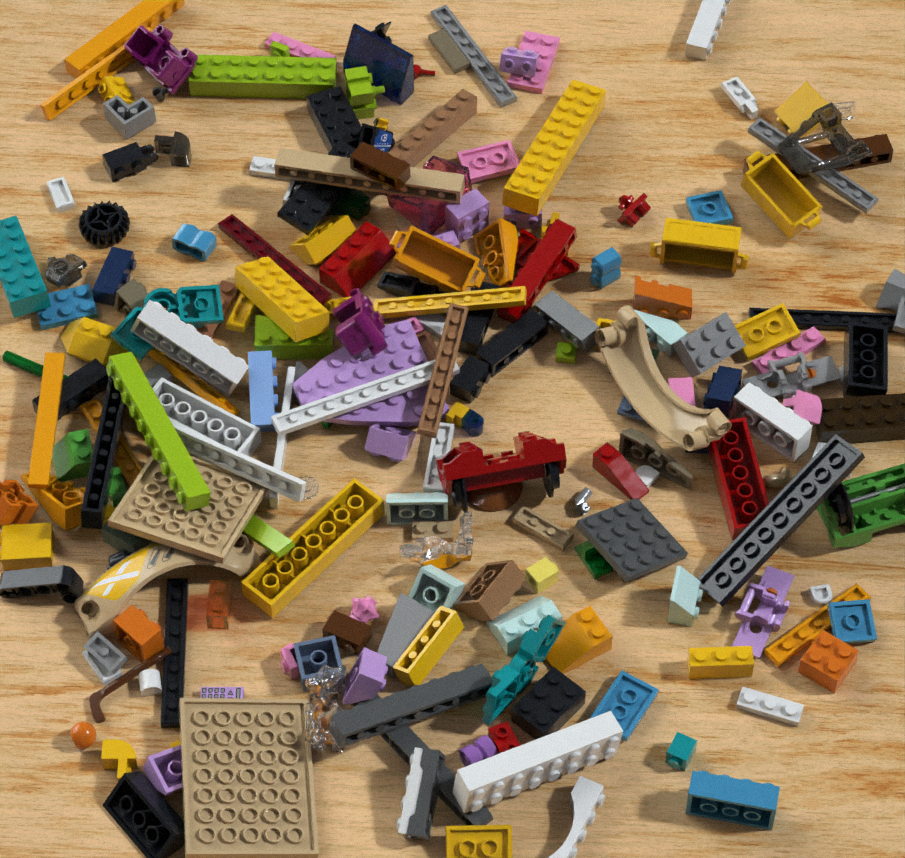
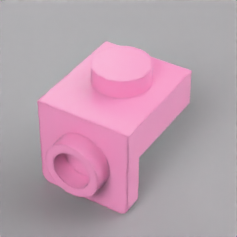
M288 644L280 649L282 660L280 664L285 674L288 673L292 680L299 677V671L295 661L294 645Z

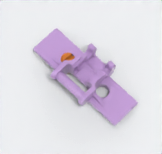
M767 565L759 585L748 583L744 600L740 609L735 613V617L743 622L732 647L752 646L753 657L760 658L771 632L779 631L783 618L789 609L790 601L786 600L785 603L783 602L792 584L794 575ZM753 598L761 600L757 611L755 610L753 614L747 612ZM757 625L762 631L760 633H753L750 627Z

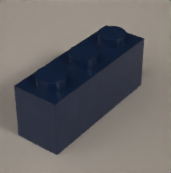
M111 247L92 289L94 302L111 306L115 305L116 291L130 281V274L136 268L137 261L134 259L133 251Z
M719 365L717 373L713 372L707 394L705 393L703 405L706 406V409L719 408L729 418L733 408L734 396L741 387V369Z

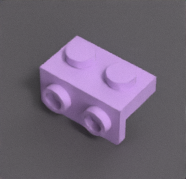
M515 47L504 48L501 53L499 71L535 76L540 53H535L534 50L530 49L520 51Z

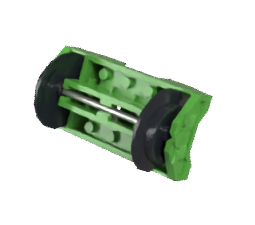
M905 463L843 481L817 507L816 510L819 512L827 528L833 548L855 547L871 542L874 532L905 524ZM839 527L844 531L845 535L841 536Z

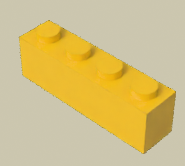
M440 606L392 667L400 683L412 687L423 682L464 628L457 611Z

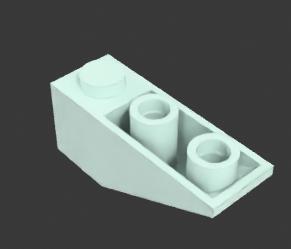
M634 310L645 323L648 340H651L661 352H665L669 357L673 355L676 351L672 344L688 333L672 320Z

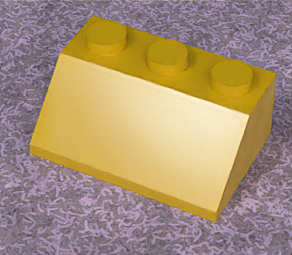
M348 215L332 216L315 227L309 236L305 234L289 245V248L307 265L315 264L317 266L325 261V257L328 255L332 256L357 230Z

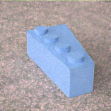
M272 350L248 352L251 424L260 428V432L276 431L271 422V416L279 414V412H275V406H278V394H274V387H278L277 375L274 376V369H277L276 357H272Z

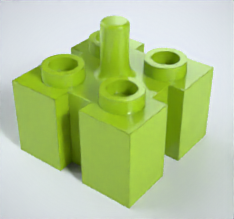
M366 66L345 69L346 96L357 119L374 117V109H377L374 97H376V94L385 93V87L371 85L373 83L372 74L368 73Z

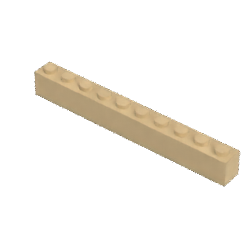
M279 148L274 164L275 177L455 204L461 203L465 188V175L410 167L411 177L399 191H396L350 168V158Z

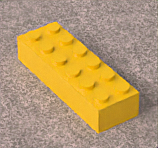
M268 256L235 267V286L295 342L329 331V311Z

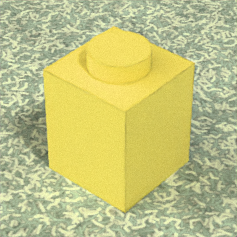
M545 557L526 568V581L539 594L558 582L559 569L554 562H550Z

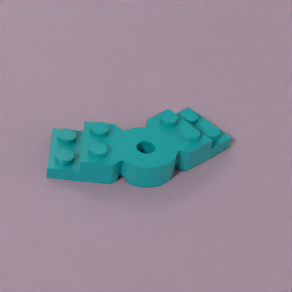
M219 285L180 287L176 294L170 289L158 288L148 293L143 304L144 308L149 300L158 302L167 309L166 311L176 314L181 321L191 324L195 328H203L204 324H218L224 321ZM135 307L111 333L110 338L128 352L132 351L133 355L141 361L155 347L130 331L143 310L142 307Z
M548 614L547 617L540 621L539 631L530 628L529 631L523 634L518 653L509 665H505L500 671L496 670L492 675V686L486 694L487 702L482 710L484 712L482 719L484 723L490 725L513 702L516 694L523 692L531 683L539 668L536 666V662H542L546 658L566 622Z

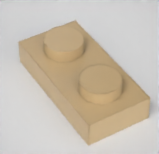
M453 520L412 521V542H453Z

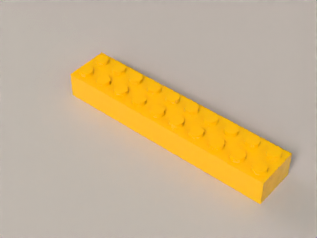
M572 79L505 185L502 200L503 206L538 216L603 110L606 97L605 89Z

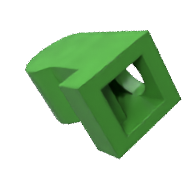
M120 467L114 468L109 492L110 500L115 508L127 493Z

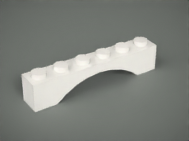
M582 776L578 778L570 798L573 812L572 828L563 845L548 858L576 857L578 852L577 845L579 842H584L587 835L586 828L588 824L592 825L597 813H595V810L604 803L606 795L603 794V785Z

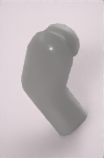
M587 487L574 499L576 511L582 515L590 510V505H587L586 500L592 495V491Z

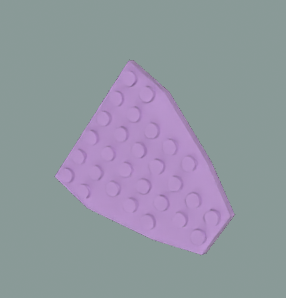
M407 319L385 325L384 338L388 347L375 356L369 348L356 356H351L343 346L324 357L293 383V389L300 406L428 362L410 320ZM429 384L324 420V422L366 426L380 424V426L419 425ZM446 401L441 419L446 418V414L449 411Z

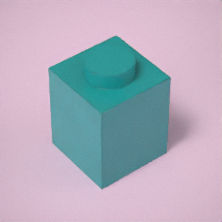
M677 732L666 752L665 763H668L674 769L685 771L696 751L697 740Z

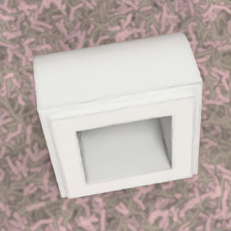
M156 669L141 671L139 673L141 697L162 694L160 672Z

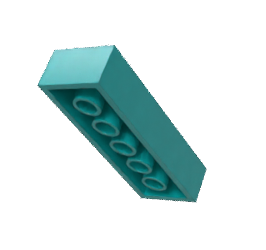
M16 215L0 220V284L14 318L51 307L47 289Z

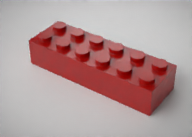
M746 417L729 419L732 424L730 430L720 440L710 442L707 447L732 540H735L769 504Z

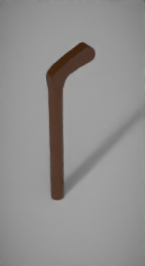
M169 646L90 696V708L95 722L102 723L106 719L100 707L101 700L138 676L141 671L152 667L173 653Z

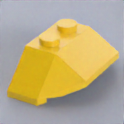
M86 317L70 322L61 335V340L68 355L87 362H91L96 358L104 367L108 365L109 356L128 352L110 338L111 333L116 329L115 327Z

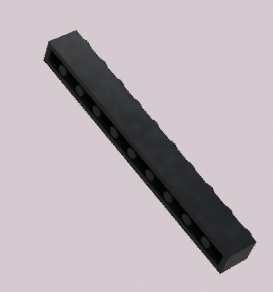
M109 376L81 507L82 528L102 529L127 405L122 401L119 390L115 389L111 376Z

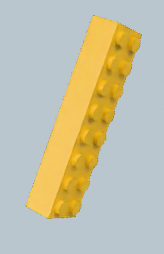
M355 478L351 480L289 537L295 545L294 548L281 558L271 554L241 582L243 596L271 618H274L385 514L384 500Z

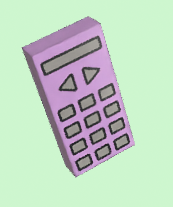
M201 687L200 698L244 699V687Z

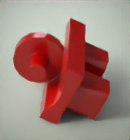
M643 193L633 202L634 197L632 195L629 197L622 195L619 198L620 205L618 208L626 210L617 221L620 224L625 221L629 226L633 227L640 220L634 211H638L642 216H645L651 209L650 205L645 201L648 196Z

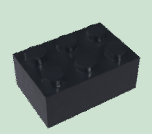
M553 666L511 708V721L535 740L557 732L585 704L586 691Z

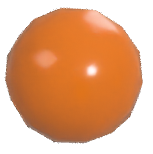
M78 722L70 730V735L77 748H89L96 740V730L88 722Z

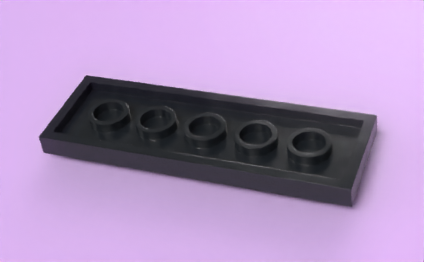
M339 140L328 155L350 158L355 148ZM304 181L278 211L277 217L309 236L348 188Z

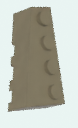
M134 278L116 291L114 309L118 313L120 311L124 312L126 318L135 307L143 308L145 297L148 295L145 286L140 282L138 283Z

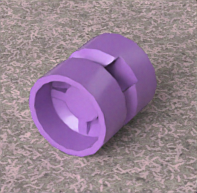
M483 735L475 740L474 745L468 744L459 750L460 759L465 767L498 754L494 743L487 735Z

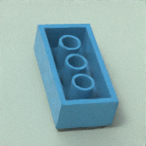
M692 771L685 814L772 830L780 787L774 786L771 783L753 782L750 779H735L728 775H714L706 771Z

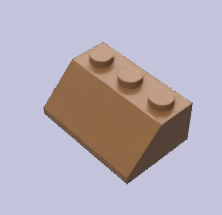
M513 560L486 563L454 602L453 606L479 622L493 621L499 616L501 609L510 602L513 594L521 589V584L525 581L526 577Z

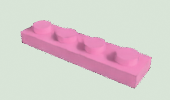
M273 32L265 42V48L269 50L273 41L289 46L290 57L336 58L333 54Z
M813 326L801 333V337L753 360L752 367L759 375L770 372L767 364L768 360L776 361L797 355L798 352L806 355L824 345L826 339Z

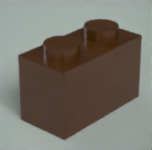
M335 610L322 629L323 637L335 635L337 646L349 654L360 655L372 637L370 625Z

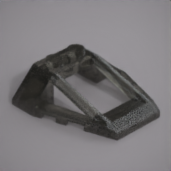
M832 102L815 110L807 121L805 120L800 124L799 129L794 133L792 132L778 145V150L797 174H809L845 167L872 155L871 150L863 140L856 142L842 125V114ZM820 122L824 132L799 138ZM827 138L840 154V156L812 162L800 145Z

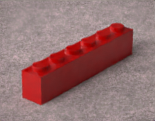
M555 219L553 224H549L543 239H539L533 254L530 253L528 255L526 264L518 270L514 282L508 285V287H526V306L497 308L498 317L513 324L519 320L522 314L528 312L576 240L577 233L575 227L559 219Z

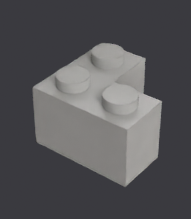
M119 95L103 103L105 118L126 140L156 122L154 106L144 97L130 105Z

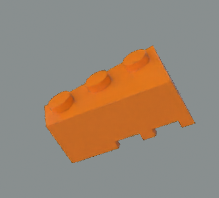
M635 276L633 309L665 319H691L692 289L673 284L664 286L658 284L656 280L648 282L641 280L640 276Z

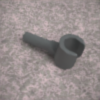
M155 87L152 90L153 96H156L159 101L164 100L165 94L169 92L167 88L162 89L161 87Z

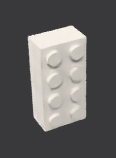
M750 382L734 396L731 419L746 417L749 432L793 463L809 448L813 425L808 420L801 418L792 409L786 408L777 399L770 397Z

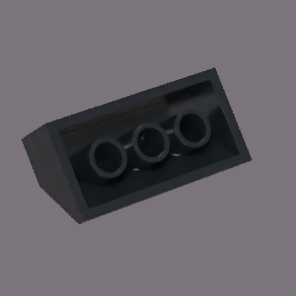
M141 771L124 773L103 803V807L146 858L170 857L185 844L183 819Z

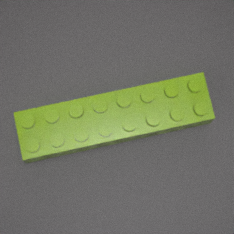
M197 55L198 59L194 64L196 67L189 75L190 96L306 99L308 95L336 87L337 60L336 58Z

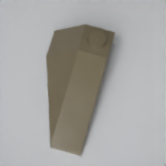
M632 428L623 430L620 433L619 452L627 461L638 466H650L658 471L661 477L690 490L693 476L649 436Z

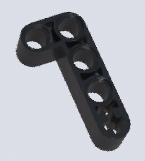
M66 565L4 571L0 577V596L3 598H19L58 594L65 602L74 604L75 600L82 594L84 581L72 567Z

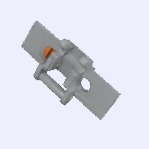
M798 352L797 355L776 361L768 360L767 364L770 372L742 379V383L745 387L750 382L770 397L788 399L796 395L797 390L811 393L812 387L834 382L841 378L832 356L807 362L803 353ZM798 362L800 363V365L797 366V371H795L794 373L784 375L783 370L776 369ZM769 382H776L778 386L770 388L767 384Z

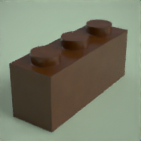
M362 142L350 155V168L396 191H399L411 177L410 164L365 142Z

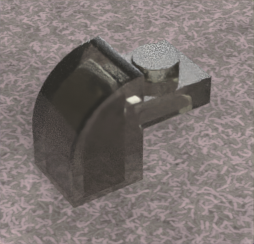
M176 131L174 137L155 135L156 153L170 154L171 166L190 167L192 154L190 141L186 135Z

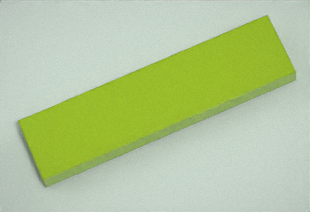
M252 515L242 532L278 558H281L295 547L291 539L255 515Z

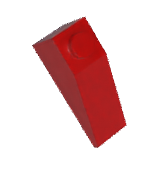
M608 442L593 453L592 467L630 500L635 498L640 500L649 492L648 487L624 456Z

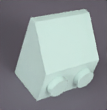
M430 564L420 568L408 597L433 612H436L440 606L452 610L453 604L461 595L465 583Z
M681 566L676 568L667 622L692 627L693 619L698 620L700 607H696L697 601L701 602L703 590L699 589L700 580Z

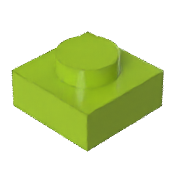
M276 41L271 43V56L290 57L289 46Z
M557 343L555 362L575 363L577 348L573 343Z

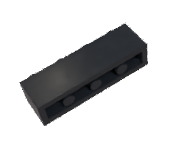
M482 282L480 288L472 287L470 291L499 288V285ZM495 308L468 311L458 352L476 356L477 350L483 344Z
M532 309L528 313L522 314L515 323L508 325L502 333L495 335L485 346H481L476 352V358L490 364V373L493 377L548 335L549 322Z
M96 358L63 379L58 421L84 402L91 400L99 392L107 389L109 376L106 368ZM39 396L32 399L34 411L36 412V414L38 411Z

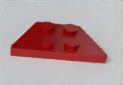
M523 228L520 231L515 266L519 269L524 267L530 253L533 254L539 238ZM565 255L548 281L578 271L580 264Z

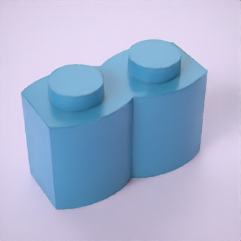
M182 224L172 238V247L183 254H189L201 261H206L217 246L216 236L213 233L199 230L191 224Z
M613 247L592 258L590 280L599 289L620 279L621 272L619 267L622 264L621 256Z

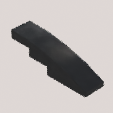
M384 271L377 284L379 289L396 297L446 293L439 291L438 286L420 283L418 277Z

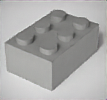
M727 312L674 342L672 346L690 376L695 377L745 347L746 344Z

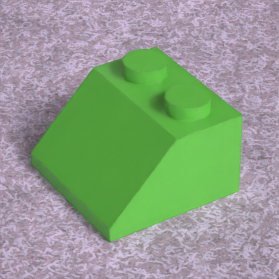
M88 429L69 432L54 445L53 461L58 481L63 482L88 476L93 455Z

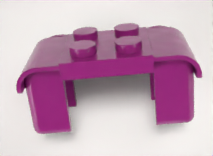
M158 25L152 32L144 26H139L125 43L124 48L173 95L196 67L194 64L198 56L188 48H183L179 51L169 41L173 33L163 25Z
M359 288L350 291L351 298L333 310L334 318L337 317L341 323L335 329L336 336L351 356H356L367 348L375 356L388 347L384 338V318L379 311L373 309V304L369 297L364 296Z

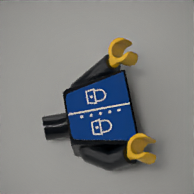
M381 117L376 118L373 122L374 126L362 123L358 146L365 142L387 153L395 146L393 132L388 131L389 120Z

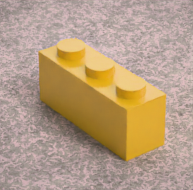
M752 646L689 648L687 656L689 679L752 677L754 668Z

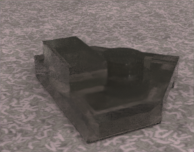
M69 254L64 258L58 259L56 257H49L45 276L47 281L58 288L62 285L69 288L82 278L80 271L87 267V263L75 254Z

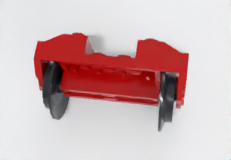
M530 431L519 432L518 436L513 437L516 453H513V450L501 452L500 456L494 457L493 454L483 455V450L470 441L459 443V447H454L442 458L436 459L441 486L445 494H451L454 506H461L464 514L468 513L466 491L543 478L549 498H552L554 496V489L560 487L559 474H564V468H566L567 458L564 443H557L555 438L547 439L530 433Z

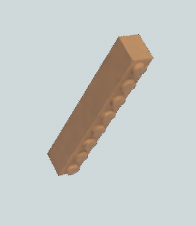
M462 89L388 153L400 160L406 161L410 164V167H415L477 113V96Z

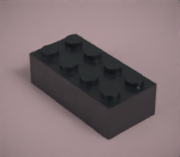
M341 86L306 96L307 111L328 153L339 140L356 149L362 126Z
M849 322L844 335L843 398L886 395L888 391V327Z

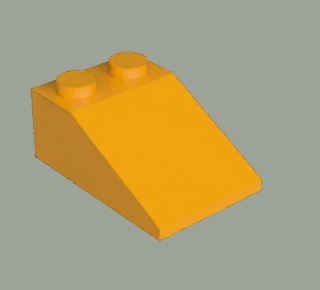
M590 605L572 614L564 621L566 624L545 659L551 668L554 666L561 673L565 674L611 650L613 636Z

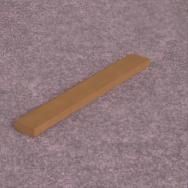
M453 303L449 305L417 429V434L431 438L437 437L469 307Z

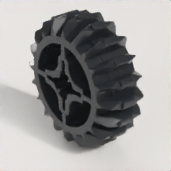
M110 200L107 203L101 201L100 204L94 202L93 206H88L87 210H83L79 218V229L82 237L85 238L86 242L90 241L92 245L97 243L99 247L102 244H105L107 247L110 243L115 245L116 241L121 242L122 237H126L130 229V218L127 211L124 210L123 206H119L117 202L112 204Z

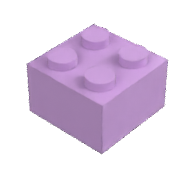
M476 188L464 194L460 204L448 203L445 205V229L453 230L459 243L469 239L489 225V201Z

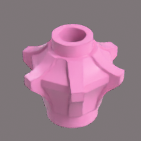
M368 595L366 598L359 599L353 597L352 610L349 617L363 623H367L372 619H378L379 614L375 606L377 602Z

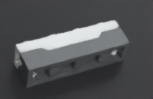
M415 747L414 754L410 756V774L407 775L405 780L407 790L406 795L403 796L401 801L402 815L397 821L398 833L404 838L429 841L445 761V755L439 750Z

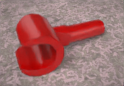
M415 64L411 67L409 77L417 79L419 74L435 75V71L421 69L419 65Z

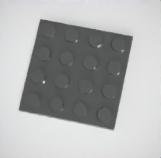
M638 498L582 518L575 525L625 582L681 561L688 554Z

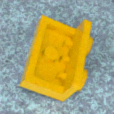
M104 76L98 88L104 102L117 95L128 105L136 101L124 78Z

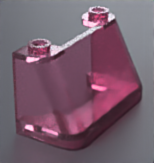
M432 156L424 163L423 169L465 175L463 195L472 190L468 167L436 156ZM394 194L387 195L389 206L418 229L432 235L445 224V205L448 202Z

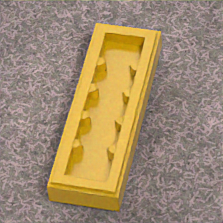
M242 292L226 322V329L245 332L257 308Z

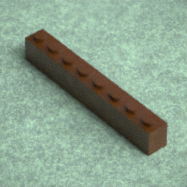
M887 134L805 148L839 172L890 163L893 155V148ZM775 154L797 179L812 177L780 154ZM762 157L759 158L757 161H755V162L752 163L751 165L754 167L756 164H758L760 161H762L763 158H762ZM744 159L743 173L745 174L750 170L746 159Z

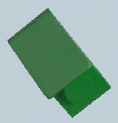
M589 541L574 547L594 580L613 572V567Z

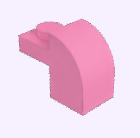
M797 390L796 395H793L792 398L783 399V406L792 409L795 414L808 420L811 425L820 424L822 403L817 395Z

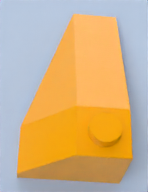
M499 218L473 237L475 251L482 258V264L488 269V275L493 284L503 288L513 281L518 236L516 225Z
M29 473L21 475V480L27 487ZM50 475L49 489L28 488L53 521L64 530H71L81 525V507L85 487L78 489L73 487L72 482L67 481L63 483L57 481L56 476Z

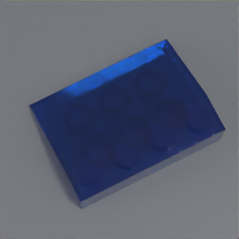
M355 23L352 26L343 59L344 74L345 69L366 66L368 73L372 74L373 83L371 85L375 87L384 86L385 93L380 94L389 98L392 102L402 105L414 93L413 55Z

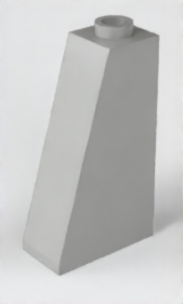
M403 593L399 595L377 653L387 657L386 666H388V671L386 675L392 678L396 675L392 667L435 613Z

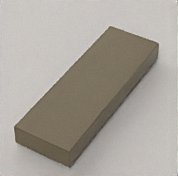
M445 29L428 35V40L454 74L470 68V62Z

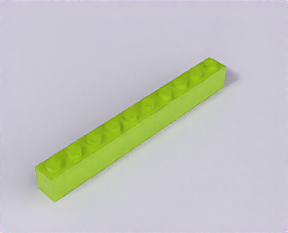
M132 351L109 356V362L106 365L107 374L112 377L115 389L119 390L123 403L129 408L130 416L135 419L139 432H142L145 437L146 445L150 446L154 459L160 464L162 474L166 475L170 488L175 491L178 503L182 504L185 511L208 506L211 492Z

